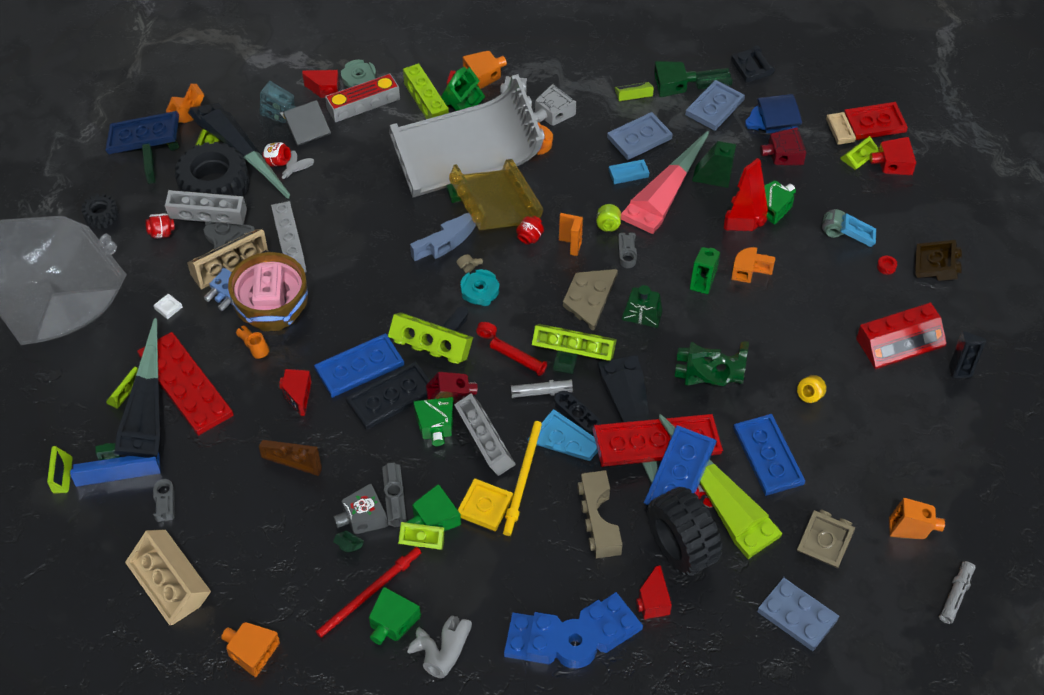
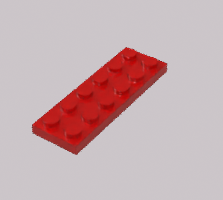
M170 332L157 340L158 383L195 433L199 436L234 416L231 408L174 333ZM145 347L137 350L140 358H142Z
M713 414L666 418L675 428L678 425L715 439L717 442L711 455H721L723 452ZM659 419L594 425L592 429L602 467L662 461L671 440V436Z

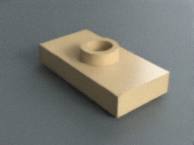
M844 112L827 115L826 120L837 145L855 142L856 137Z

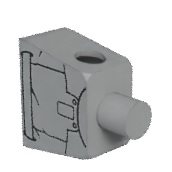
M552 84L535 101V112L538 116V122L540 123L545 120L550 125H556L576 115V101Z

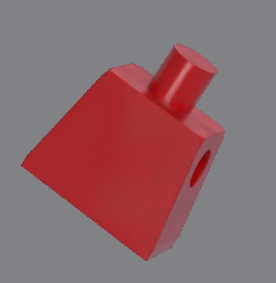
M909 137L883 141L878 152L870 153V163H880L882 172L885 174L913 175L916 160Z

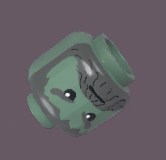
M839 209L827 211L823 217V232L833 238L843 235L841 224L844 221L842 216L845 215V212Z

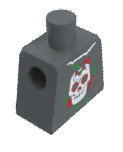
M372 484L344 498L341 501L344 512L333 516L337 528L349 524L354 534L388 527L387 516Z

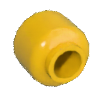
M817 375L803 378L797 386L798 396L806 403L819 401L826 393L825 381Z

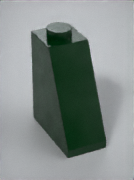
M717 141L696 165L692 181L728 188L732 175L736 144Z

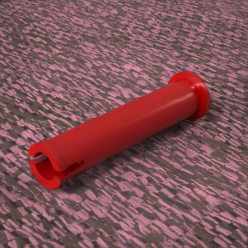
M494 337L490 343L491 349L535 371L538 376H541L547 368L546 361L541 362L500 340L498 337Z

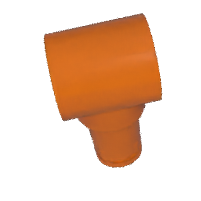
M241 326V329H237L236 335L244 341L254 358L260 359L269 353V347L261 333H252L246 326Z

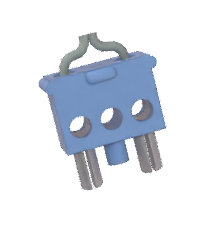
M222 268V271L209 283L211 290L204 296L207 302L215 295L217 296L214 299L218 303L224 299L218 306L221 311L229 304H232L228 290V281L232 272L226 268Z

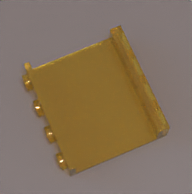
M506 159L501 171L462 174L458 165H453L449 175L450 183L453 184L458 196L463 201L465 208L470 213L473 222L479 230L517 226L526 216L541 218L544 209L513 159Z

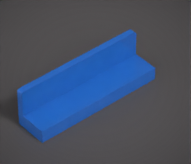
M158 453L157 459L156 457L126 456L74 464L73 469L70 470V475L77 487L160 474V456Z

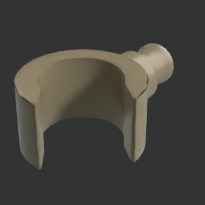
M467 254L461 256L457 260V264L460 268H463L465 273H469L475 266L483 264V260L481 258L473 259Z

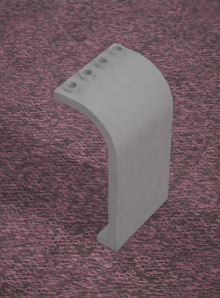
M519 74L511 76L508 88L501 95L486 103L398 127L397 123L390 125L389 134L412 197L447 188L448 184L461 181L469 182L507 171L525 163L539 152L545 135L543 129H540L538 126V116L531 108V98L526 95V86L524 81L520 80Z

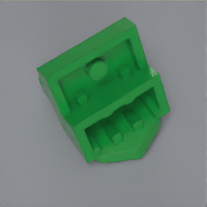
M462 67L455 72L441 98L446 106L452 105L456 111L477 106L484 99L485 95L477 85L480 80L470 67L467 69Z

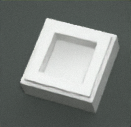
M167 294L154 304V308L165 318L169 319L182 309V304L170 294Z

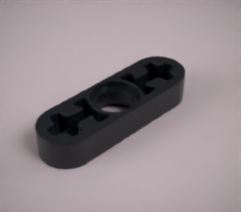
M560 391L556 394L555 407L567 419L594 436L593 427L588 428V424L590 426L601 425L600 419L570 392ZM579 410L583 412V416L575 417L572 413Z

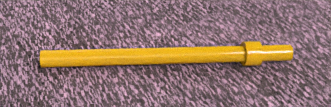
M534 421L511 506L506 512L505 518L507 520L503 534L506 536H511L514 524L518 521L520 514L518 509L542 423L539 421Z

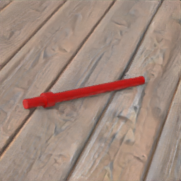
M415 547L406 556H401L396 560L393 567L316 630L317 635L322 638L400 571L404 572L410 567V563L422 554L421 550Z

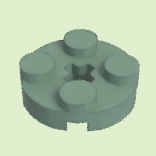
M352 60L346 63L345 68L341 70L342 82L350 88L376 78L375 66L370 62L369 64L364 63V60Z

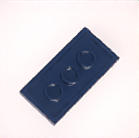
M173 111L110 124L106 152L113 154L175 142L179 121L178 112Z

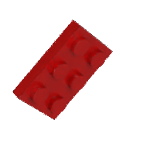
M896 102L844 110L856 137L855 140L866 139L869 136L872 138L907 132V124Z

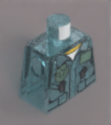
M269 81L260 92V115L285 123L286 119L283 112L296 108L294 106V95Z

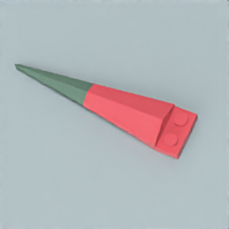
M708 131L630 201V204L621 213V220L651 234L655 233L662 224L684 178L707 139Z

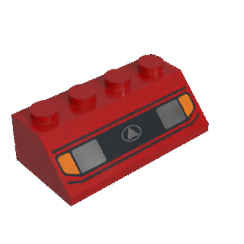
M931 302L861 324L856 338L875 369L946 346L941 317Z

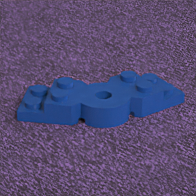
M617 592L602 602L597 600L581 610L579 619L561 622L556 615L535 612L534 616L512 613L504 657L550 664L555 658H558L560 663L568 668H582L594 660L597 649L600 652H609L641 631L643 625ZM576 641L579 642L580 645L573 646L570 643Z

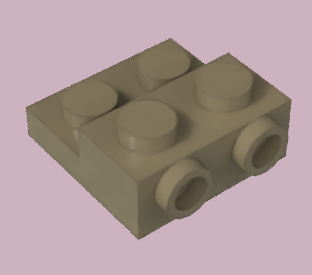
M814 510L797 551L835 568H839L855 527L848 520L831 518L832 514L824 510L819 512Z

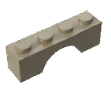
M605 470L581 474V482H577L579 495H583V501H581L582 513L587 514L585 528L586 532L591 534V538H589L590 551H594L596 559L621 555L622 540L618 525L606 522L598 513L599 506L609 500L610 496L607 472Z

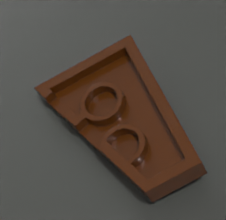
M262 440L259 445L261 457L317 476H319L322 470L318 447Z

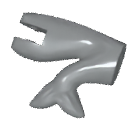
M450 616L442 628L440 651L428 633L421 627H418L416 639L409 645L408 653L425 650L424 669L434 677L444 678L456 663L471 630L472 622L462 619L459 623L457 616Z

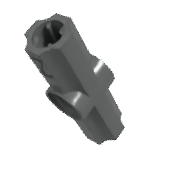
M387 463L382 467L388 525L401 527V522L407 521L401 466L395 463Z

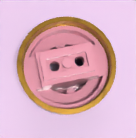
M265 252L250 256L240 262L229 277L228 290L235 312L244 322L262 331H279L290 326L307 304L308 291L304 269L299 262L288 255Z

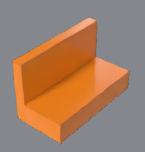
M560 213L559 240L570 242V255L578 256L582 243L583 217Z

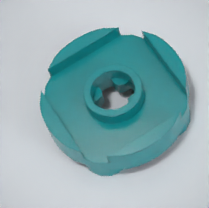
M479 269L472 274L469 272L461 280L462 298L472 304L488 306L499 294V281L488 270ZM483 285V289H477L476 287Z

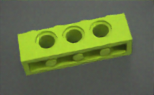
M419 63L403 69L404 85L426 119L449 113L448 107Z
M404 313L394 314L388 337L394 339L395 343L405 345V343L412 345L411 348L423 351L424 349L430 351V355L447 357L448 361L456 364L467 360L473 340L471 336ZM410 328L415 332L414 337H411L409 334ZM428 334H430L433 338L432 344H430L427 340ZM446 340L451 343L450 350L445 347Z
M537 324L535 325L532 345L611 361L614 356L617 339Z

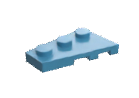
M553 409L542 422L536 445L587 461H591L598 452L594 436Z

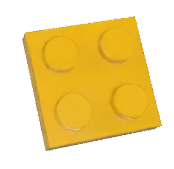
M474 478L458 511L462 519L496 531L513 499V493Z

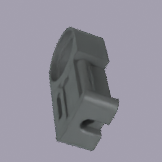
M619 233L618 236L619 263L624 268H632L636 265L635 233H629V235ZM631 256L633 260L625 261L623 257Z
M160 479L153 487V498L156 503V514L153 515L157 522L173 520L175 518L174 487L170 480ZM163 486L170 487L167 493L161 494L158 492Z

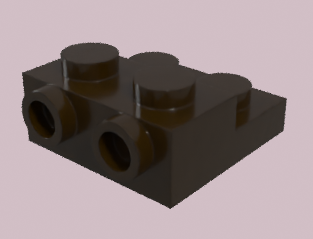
M956 239L917 244V278L937 276L938 281L958 279V273H962L961 262H958V259L962 258L961 247L957 246Z

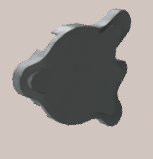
M205 222L206 226L203 229L206 239L214 245V249L255 230L251 225Z

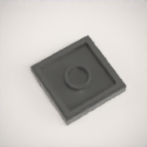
M317 100L283 112L297 146L331 134Z

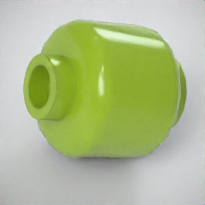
M612 204L601 206L597 212L596 221L598 227L605 232L617 230L621 224L620 209Z

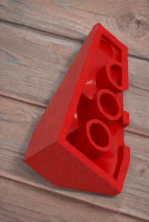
M758 158L743 170L737 185L740 190L732 198L731 202L734 204L732 210H728L725 216V230L754 231L757 227L763 226L767 221L768 207L761 160Z

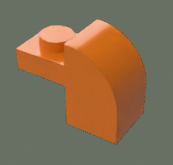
M190 84L185 98L172 97L166 112L177 111L179 123L192 121L193 118L188 113L190 107L201 106L204 93L197 84Z
M755 247L743 249L735 258L731 280L751 283L753 272L772 275L775 257L757 254V248Z

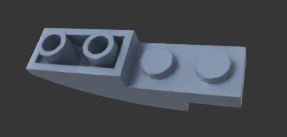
M471 211L455 219L448 220L441 224V231L411 243L410 249L413 260L416 261L431 254L436 259L460 245L476 226V212Z

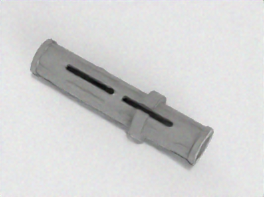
M572 379L511 385L512 398L546 394L555 396L560 391L573 392Z
M967 561L962 562L958 575L952 581L951 592L939 616L941 621L947 624L954 622L966 590L970 588V580L976 569L974 564Z

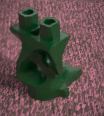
M691 342L690 348H678L677 361L687 362V365L677 364L675 377L685 379V385L687 386L698 383H710L725 386L732 382L743 384L749 342H741L738 353L733 356H726L721 353V349L702 348L694 342ZM720 364H724L726 368L724 370H718L717 366Z

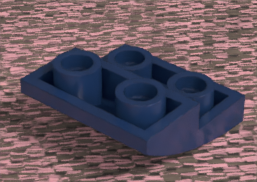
M793 94L757 99L760 115L763 116L765 130L800 126L802 124L798 105Z

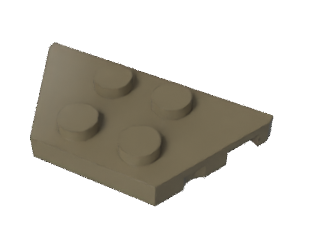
M618 270L575 273L564 298L563 307L569 312L574 313L575 317L579 320L583 319L588 323L591 330H595L618 275Z

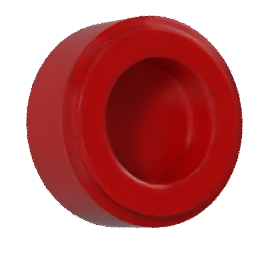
M887 255L879 258L877 263L879 272L889 275L896 271L897 261L895 258Z
M480 322L476 332L482 338L492 339L496 335L497 328L491 323Z

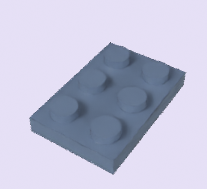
M715 80L687 108L685 115L716 130L744 101L745 95Z
M653 112L607 133V138L627 160L671 140L673 136L670 130Z
M785 578L779 582L757 611L812 651L815 650L839 618V615Z

